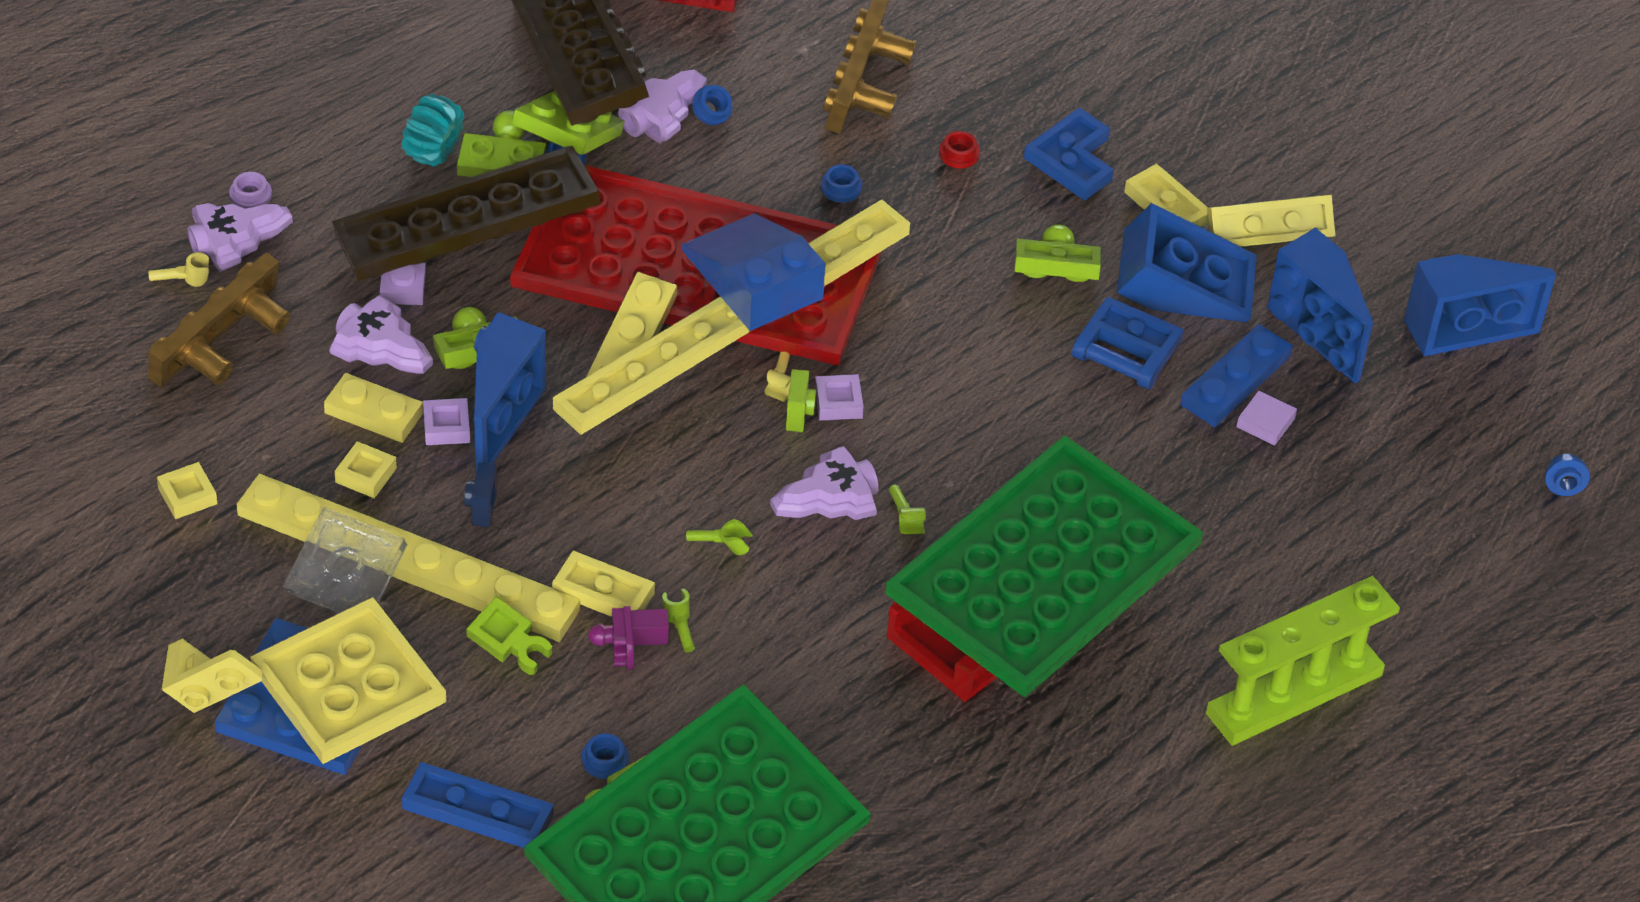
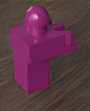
M630 606L612 608V625L596 624L590 628L587 636L590 642L596 646L613 644L614 667L626 666V670H633L634 646L668 644L667 609L631 610Z

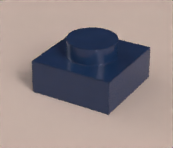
M478 462L475 480H467L464 506L472 507L473 526L490 527L497 496L496 464Z

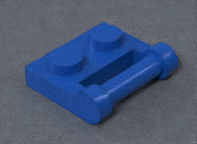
M1107 296L1078 336L1072 349V357L1083 362L1087 359L1137 380L1138 386L1151 390L1159 373L1181 343L1184 329ZM1101 340L1146 360V363L1141 364L1096 344V341Z

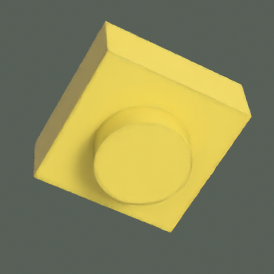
M357 441L336 468L335 483L375 499L397 469L396 457Z
M199 462L157 477L158 489L175 519L217 505L216 491Z

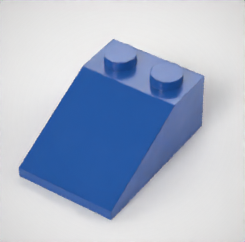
M1151 203L1124 229L1117 293L1155 311L1247 323L1251 319L1257 255Z
M755 213L682 244L684 254L749 331L823 299L825 262L801 235Z
M1460 254L1419 261L1413 279L1404 322L1423 356L1537 334L1541 331L1556 273L1551 268Z
M500 312L496 314L488 327L483 326L479 330L474 343V349L477 351L474 408L476 472L478 462L488 464L495 462L546 389L545 330Z

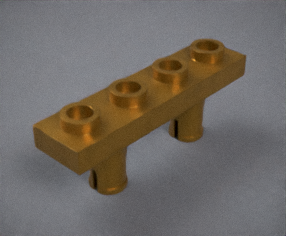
M872 0L868 10L861 8L853 29V31L859 32V36L850 35L843 57L849 59V62L840 61L833 84L839 85V88L837 90L830 87L824 103L823 111L830 113L825 126L827 130L840 134L849 109L853 110L854 107L878 114L886 119L890 117L897 94L863 83L864 79L861 78L869 56H874V54L902 62L907 66L910 63L917 41L883 30L884 26L881 25L889 0Z
M266 252L254 263H246L238 272L236 279L225 288L223 286L217 288L211 294L207 303L196 313L194 311L189 312L181 320L178 328L167 338L161 337L155 341L148 352L147 378L161 388L185 366L190 365L210 379L216 386H219L230 376L233 363L226 360L209 345L243 316L249 315L270 330L272 334L278 335L282 332L290 321L289 316L291 313L267 296L276 288L279 261Z

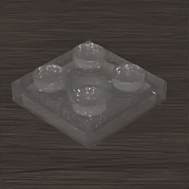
M323 507L283 588L289 594L337 613H341L372 597L379 603L407 547V543L400 536Z

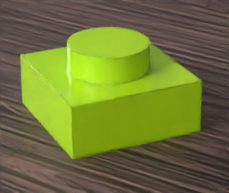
M792 369L787 405L786 431L803 432L805 415H814L816 389H808L809 371Z

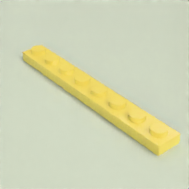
M260 473L237 503V513L240 517L482 612L496 596L532 622V632L559 643L580 612V599Z

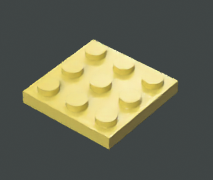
M373 597L250 657L251 662L263 671L261 682L322 764L446 703V690Z

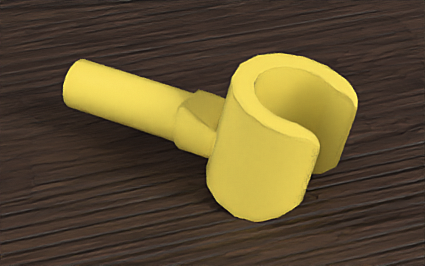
M200 252L192 253L186 259V266L150 270L149 280L185 279L189 285L200 287L208 280L209 257Z
M780 352L776 368L768 371L767 381L769 383L764 392L765 395L785 402L789 396L791 380L790 376L785 375L790 359V354L787 352Z

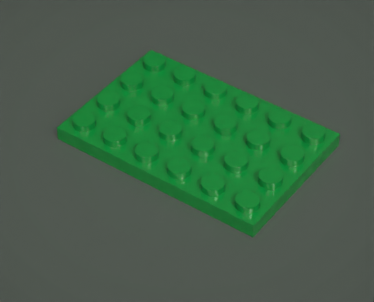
M1064 435L887 581L885 594L1026 698L1200 546L1204 532Z
M743 684L525 845L524 855L567 902H767L867 825L870 821L871 813Z

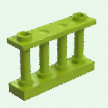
M1370 576L1221 644L1219 652L1238 674L1235 690L1208 702L1207 716L1231 746L1381 677L1385 664L1366 643L1370 626L1398 614L1400 607L1374 576Z

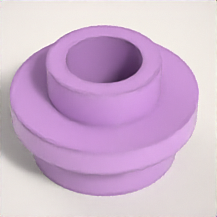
M244 172L234 179L229 195L232 204L247 209L268 204L272 198V189L263 175L257 172Z

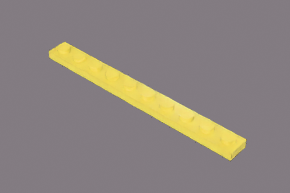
M881 199L808 243L825 262L824 286L909 235L910 222ZM720 296L554 396L553 410L582 435L750 331Z

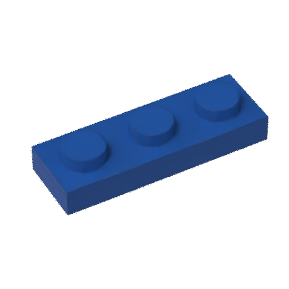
M1258 324L1182 394L1180 406L1213 427H1216L1291 357L1293 345Z
M420 762L402 796L403 810L522 848L546 831L554 816V804L423 762Z

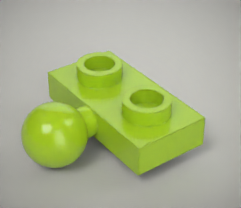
M503 111L496 116L493 122L495 136L464 133L457 163V173L459 176L473 177L543 155L546 152V143L520 140L525 130L512 124L515 111Z
M1055 224L1044 231L1041 241L1017 239L1015 272L1023 273L1032 278H1042L1050 275L1065 277L1074 282H1085L1089 279L1099 280L1101 247L1074 244L1075 238L1072 231L1065 225Z
M474 307L460 309L454 315L452 321L453 331L433 335L434 350L445 369H464L476 362L477 351L474 349L476 336L483 326L488 327L491 323H487L484 314L479 309Z

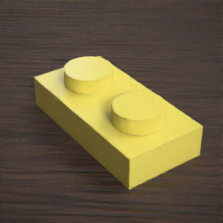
M1157 163L1126 180L1124 193L1144 210L1153 203L1201 228L1208 224V207Z
M345 373L324 401L325 414L403 443L423 415V402Z
M574 550L552 582V588L579 598L580 605L611 617L612 608L630 606L631 610H645L655 594V582Z

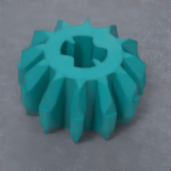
M431 93L428 96H423L419 100L418 105L413 107L410 117L406 119L407 125L402 132L404 138L401 142L405 154L413 157L414 161L423 165L428 164L435 167L438 164H443L447 160L448 154L453 153L454 146L459 141V135L463 129L464 112L461 110V106L442 95L437 96Z

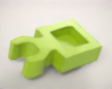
M496 596L467 628L466 636L502 663L512 653L517 657L521 670L529 675H534L537 672V663L527 656L530 652L538 651L547 658L552 655V645L547 639L541 636L527 635L532 630V622Z

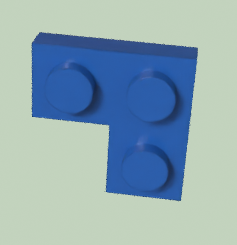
M1079 107L1026 145L1024 159L1085 201L1112 181L1114 169L1091 154L1092 151L1109 139L1110 128Z

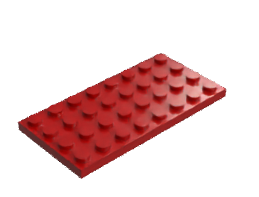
M584 165L599 190L601 204L587 208L579 213H571L546 221L541 225L533 226L510 275L511 287L618 313L637 272L677 285L678 295L664 324L672 326L720 297L682 251L683 243L754 213L801 235L807 243L812 242L838 225ZM883 251L824 286L822 300L758 327L736 341L839 366Z

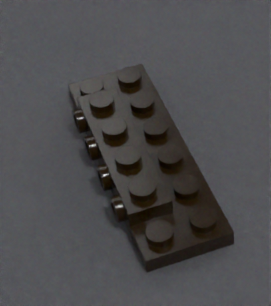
M511 0L514 10L571 126L591 122L600 115L619 108L631 107L638 101L649 97L644 82L647 77L639 56L635 55L629 37L625 36L619 18H615L609 0Z
M569 146L334 220L332 223L343 252L357 280L361 281L367 278L379 277L386 272L408 265H416L442 254L460 251L467 246L489 239L501 238L508 233L530 226H538L558 217L579 213L587 208L601 204L599 190L573 146Z

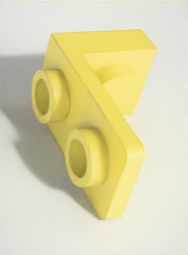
M182 638L168 645L162 690L193 713H196L261 682L263 671L235 650H229L210 659Z

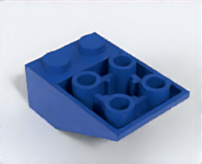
M1314 228L1278 250L1267 309L1272 312L1275 318L1283 321L1297 333L1307 345L1312 346L1324 356L1336 370L1345 374L1354 383H1357L1361 378L1373 320L1346 253L1317 228Z

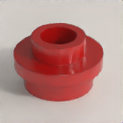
M954 131L949 133L941 142L939 157L950 167L958 169L968 168L978 162L980 147L972 134L965 131Z

